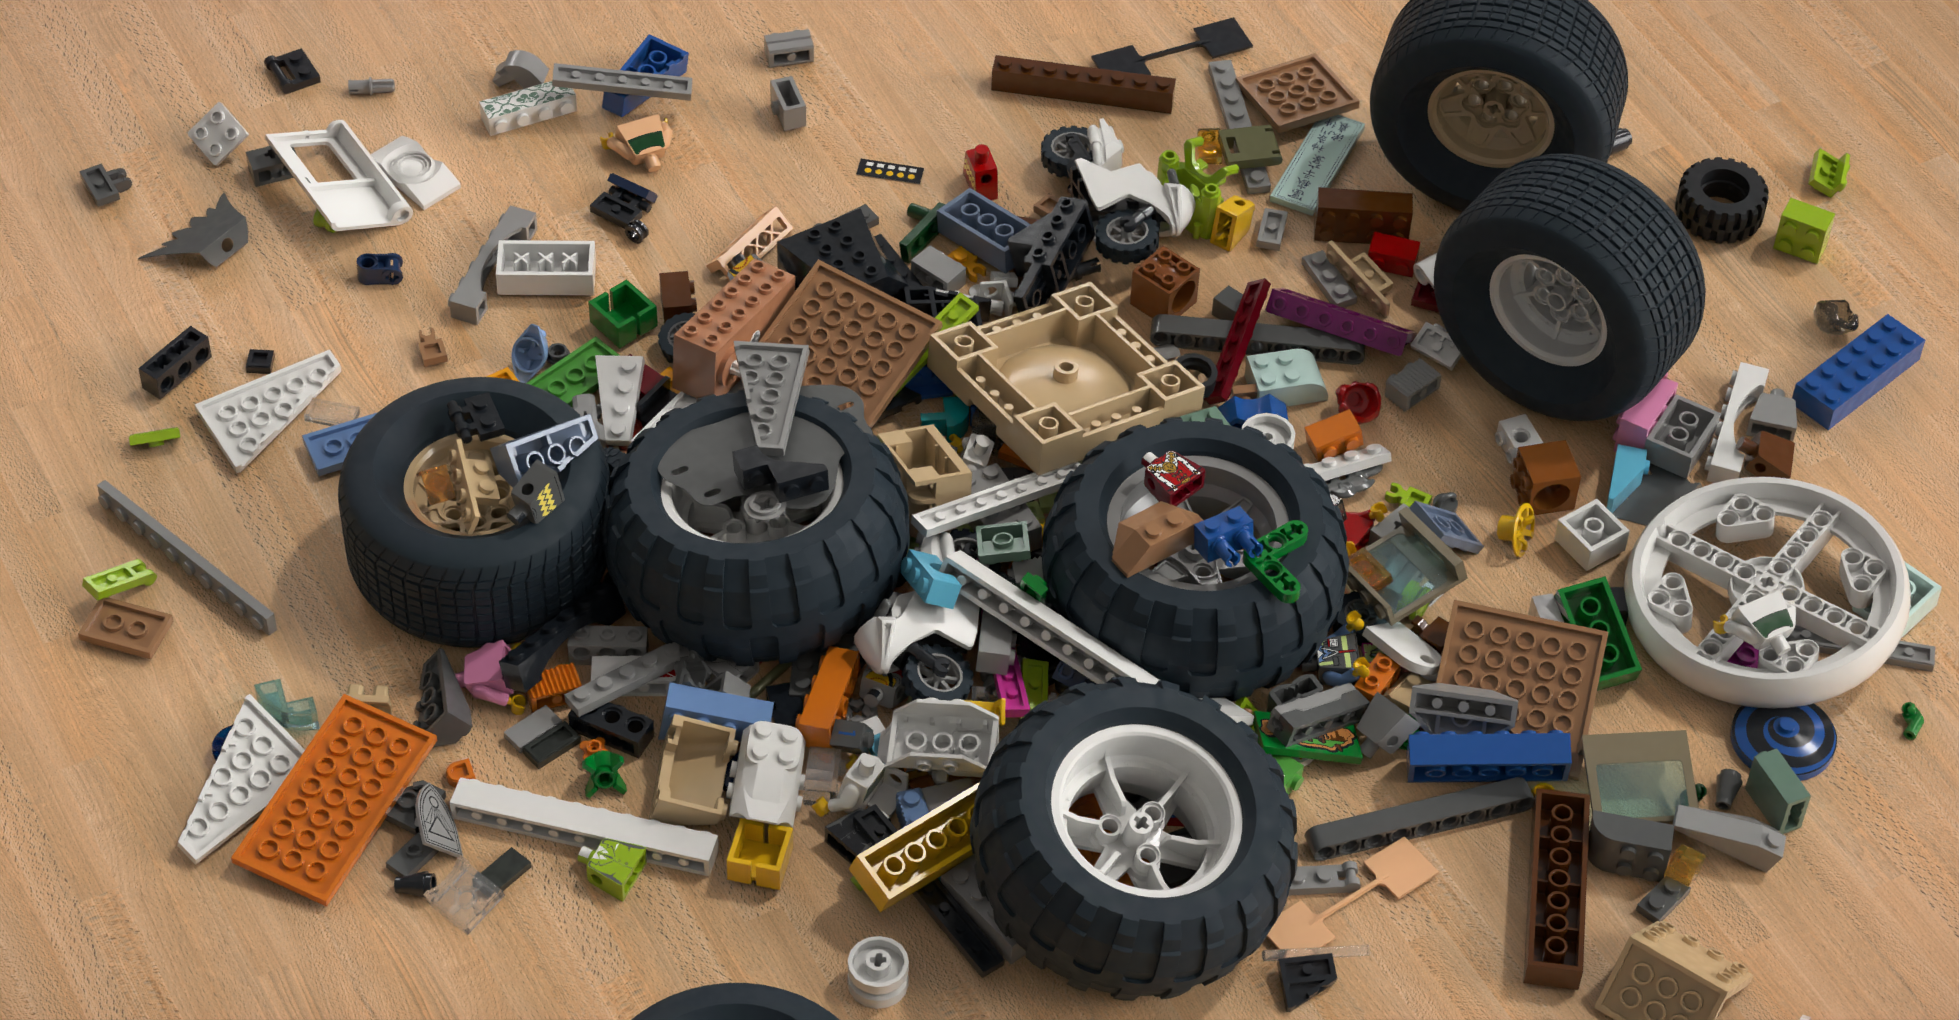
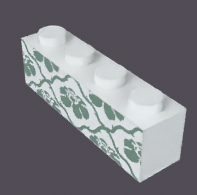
M552 81L479 101L481 120L490 136L577 111L576 94L573 88L552 86Z

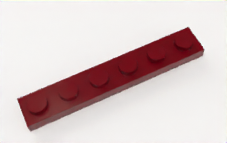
M1266 278L1247 283L1216 365L1218 375L1215 389L1210 396L1203 399L1209 405L1226 402L1230 397L1231 389L1238 376L1240 365L1245 357L1246 349L1253 336L1255 325L1268 295L1271 283Z

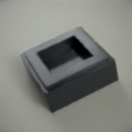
M250 349L246 372L271 374L275 358L274 350Z

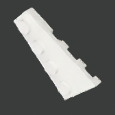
M595 355L606 444L629 446L630 440L633 438L637 414L636 404L639 402L645 365L644 357Z

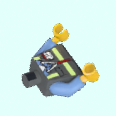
M1356 610L1348 613L1346 617L1348 625H1342L1335 633L1326 637L1314 657L1308 663L1303 662L1301 664L1302 672L1317 671L1318 680L1321 685L1335 687L1351 683L1354 686L1360 677L1366 678L1369 676L1370 671L1368 667H1370V663L1365 657H1359L1356 633H1353V630L1360 631L1364 628L1362 616Z

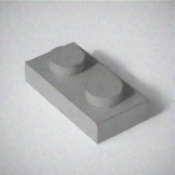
M1269 208L1264 209L1256 247L1280 250L1288 212Z

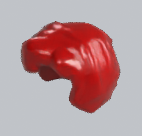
M1354 381L1351 385L1344 384L1337 388L1335 394L1337 396L1339 413L1350 409L1358 424L1369 423L1379 416L1382 398L1378 387L1374 383Z

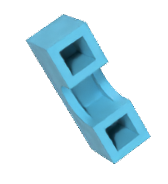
M909 549L907 556L901 562L900 573L925 603L953 609L962 585L954 575L939 572L943 562L938 556Z

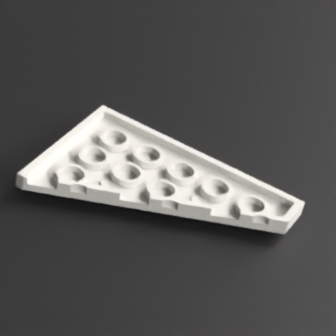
M327 350L195 404V410L235 472L239 473L341 372V366L332 352Z
M250 694L245 697L233 727L221 748L218 759L213 765L211 774L199 795L197 804L178 840L177 846L195 865L261 815L305 751Z

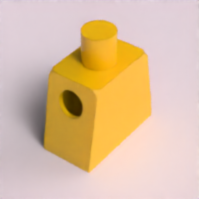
M1233 195L1218 205L1210 243L1231 252L1250 229L1253 212L1255 211L1254 203Z

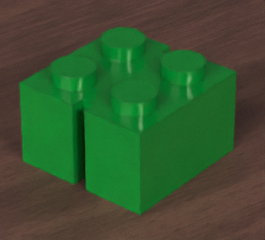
M627 279L609 289L611 311L609 308V294L607 292L588 302L590 323L619 349L637 339V334L642 336L658 326L657 306Z

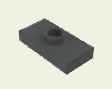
M419 831L386 862V868L399 877L415 874L439 850L423 845Z

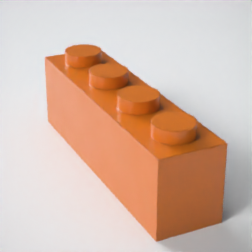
M829 646L826 655H822L820 658L818 675H814L812 678L811 692L806 694L803 703L804 710L802 714H798L795 728L803 735L806 746L825 762L831 764L834 753L830 740L835 719H846L849 704L848 698L853 696L861 669L859 651Z

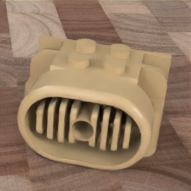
M934 424L877 434L880 442L885 443L889 448L899 469L902 483L907 491L909 532L911 537L916 538L918 530L911 524L912 515L971 495V470ZM950 529V530H947V531H944V532L951 533V530H953V529Z

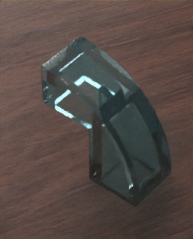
M280 679L254 685L257 702L282 727L293 730L320 729L313 697L286 702Z

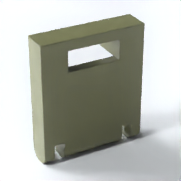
M1271 125L1218 131V141L1226 166L1237 164L1239 169L1280 165L1283 161ZM1234 141L1238 153H1230L1229 149H1232L1234 147Z

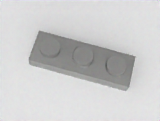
M1323 250L1302 257L1301 264L1331 304L1343 308L1356 304V294L1337 268L1328 261Z

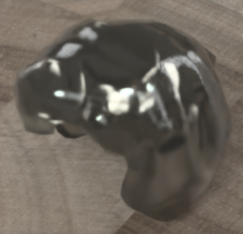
M1846 300L1818 301L1814 306L1813 315L1816 325L1824 333L1842 335L1855 331L1859 327V317L1850 309V304Z

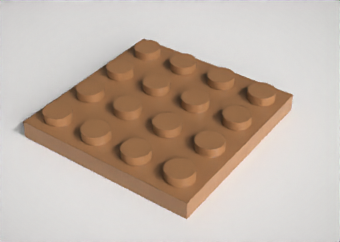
M1316 53L1236 77L1235 80L1241 92L1278 133L1287 132L1294 128L1358 109L1360 100Z

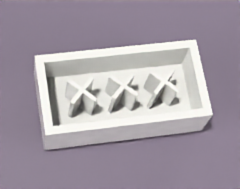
M499 240L496 266L498 295H594L596 271L595 241Z

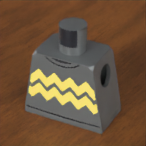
M537 459L512 489L511 496L515 506L507 513V517L515 525H519L525 518L537 524L563 503L565 497L557 472Z

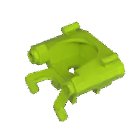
M1201 136L1185 141V162H1179L1180 159L1175 151H1164L1159 157L1157 179L1164 186V183H1169L1167 171L1169 169L1176 171L1179 184L1189 189L1196 203L1194 213L1185 229L1193 234L1194 239H1199V237L1211 239L1217 206L1224 202L1218 186L1226 182L1227 176L1237 174L1239 166L1234 164L1220 168L1213 175L1204 173L1203 170L1208 168V164L1201 158L1195 161V147L1202 146L1204 143V139Z

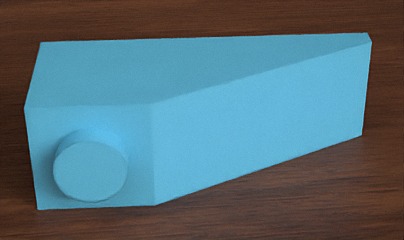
M1618 444L1606 506L1611 513L1641 484L1643 474L1648 475L1650 460H1646V449Z

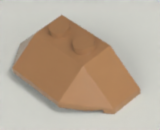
M1160 501L1118 523L1112 562L1129 578L1194 544V524L1203 521V519L1197 513Z

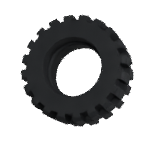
M1715 157L1713 160L1707 158L1703 159L1701 163L1699 161L1686 169L1680 180L1675 202L1678 219L1682 221L1681 223L1686 229H1690L1691 234L1696 237L1699 235L1706 241L1713 240L1715 243L1722 244V242H1728L1729 244L1752 236L1762 225L1769 198L1768 186L1765 184L1761 175L1758 176L1757 170L1753 167H1747L1748 165L1742 161L1740 163L1736 162L1732 158H1728V160L1722 159V157ZM1710 197L1725 198L1733 203L1717 202Z

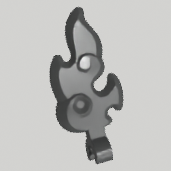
M1383 464L1347 474L1345 480H1340V477L1325 481L1331 497L1339 499L1350 498L1357 492L1370 488L1375 483V479L1367 478L1381 472Z

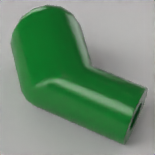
M1907 702L1901 707L1902 716L1907 723L1903 735L1908 740H1914L1924 724V718L1914 703Z

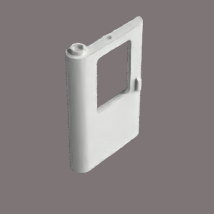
M344 120L332 121L326 130H306L302 132L265 135L268 144L333 230L345 231L396 226L406 223L411 219L413 210ZM329 146L354 180L317 183L291 147Z

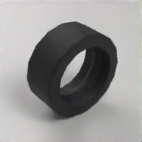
M1197 353L1184 354L1178 357L1176 360L1186 370L1199 371L1208 378L1207 381L1202 383L1205 386L1203 399L1210 396L1215 389L1218 375L1217 367L1213 361Z

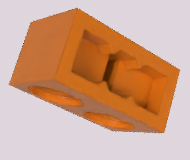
M1380 652L1377 653L1370 663V667H1368L1370 671L1369 676L1366 678L1360 677L1354 685L1355 689L1370 703L1377 692L1381 695L1385 694L1399 679L1401 670L1399 664Z

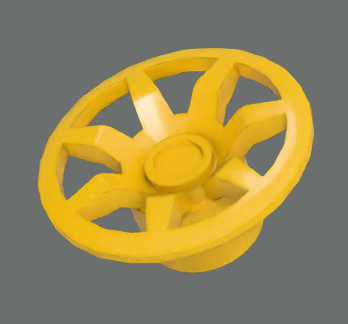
M1523 503L1519 507L1516 516L1502 515L1497 525L1498 539L1512 541L1513 552L1520 558L1525 554V552H1520L1521 549L1524 551L1528 549V542L1524 539V536H1528L1531 539L1534 536L1535 517L1532 506L1529 503ZM1531 524L1530 530H1527L1526 526Z

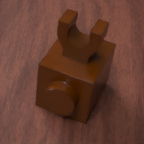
M1417 615L1411 621L1413 627L1410 630L1433 647L1442 657L1449 622L1438 616L1429 625L1422 617Z

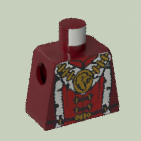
M1168 451L1160 458L1148 452L1141 460V465L1146 468L1144 485L1159 502L1163 501L1178 506L1204 487L1205 469L1175 451Z

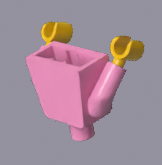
M504 640L495 643L489 642L477 651L467 654L464 671L455 673L460 687H466L476 699L486 700L502 706H506V704L511 705V712L513 714L522 715L526 699L521 694L514 695L512 698L509 697L510 694H513V689L506 688L499 660L521 643L515 644L513 648H510V645H507Z

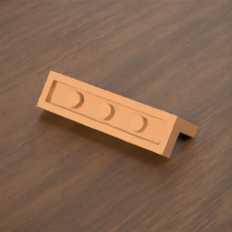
M777 206L761 214L706 266L711 273L720 269L729 280L727 273L730 268L727 264L732 261L734 256L737 254L744 255V248L747 247L752 248L753 254H756L761 259L793 227ZM775 219L784 228L780 233L773 231V221ZM759 234L767 235L766 246L758 245Z

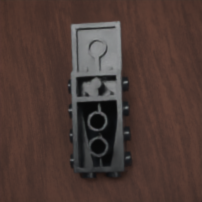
M1061 196L1051 213L1008 239L1007 242L1016 275L1023 276V281L1019 288L1015 290L1013 296L1018 313L1047 304L1052 294L1066 289L1096 235L1087 200Z

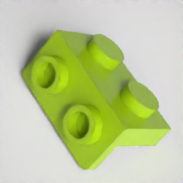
M1819 148L1814 153L1808 184L1830 198L1837 192H1841L1847 184L1846 176L1850 169V154L1845 153L1840 159H1837Z

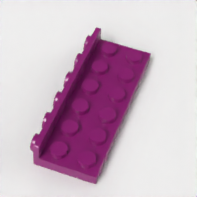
M1272 288L1265 309L1268 313L1396 356H1402L1405 345L1413 342L1418 333L1286 288Z

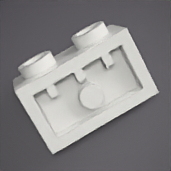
M1426 322L1411 343V348L1452 371L1462 357L1461 353L1454 345L1449 334L1446 333L1445 328L1436 323L1432 325Z

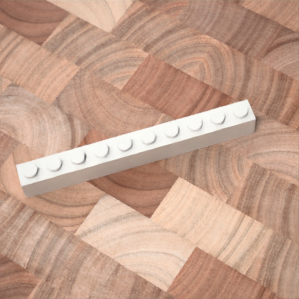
M959 550L945 556L939 572L954 575L962 585L959 592L961 595L1095 683H1107L1112 677L1136 678L1137 682L1156 684L1159 681L1158 678L963 551Z
M460 777L450 800L451 814L453 819L580 848L585 846L595 851L605 838L646 847L647 863L704 876H710L719 852L718 835L708 831H697L681 825L675 826L662 823L655 819L648 820L635 817L627 813L621 814L605 808L586 806L579 802H568L552 796L546 797L532 794L525 790L519 791L506 788L503 785L483 783L476 779Z

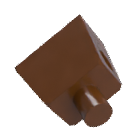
M1760 431L1751 440L1745 436L1738 440L1736 449L1746 454L1744 467L1747 471L1756 477L1786 479L1791 477L1795 447L1793 441L1766 431Z

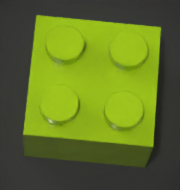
M1790 198L1781 215L1773 248L1818 264L1827 247L1836 213Z

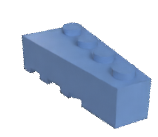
M670 682L658 740L665 739L673 715L677 714L736 729L734 740L741 742L743 730L749 725L758 721L771 722L774 702Z

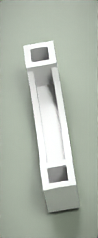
M1740 362L1738 371L1733 370L1730 384L1734 386L1733 388L1728 387L1725 401L1729 403L1728 405L1723 404L1720 418L1724 419V421L1718 422L1715 435L1719 436V438H1713L1710 453H1714V455H1708L1704 469L1709 471L1707 481L1717 483L1739 478L1745 454H1741L1736 449L1734 423L1745 408L1758 401L1760 394L1764 391L1769 369Z

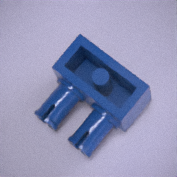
M1240 506L1194 524V548L1207 563L1221 558L1227 567H1232L1229 560L1235 566L1241 559L1240 554L1236 551L1244 549L1251 558H1255L1254 553L1256 556H1259L1263 551V545L1253 536L1254 521Z

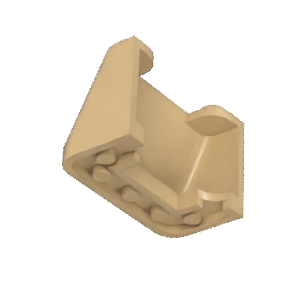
M677 714L673 715L660 754L649 820L655 819L675 826L718 824L719 820L724 821L728 805L723 804L722 792L727 762L730 755L735 756L738 747V741L734 740L736 729Z

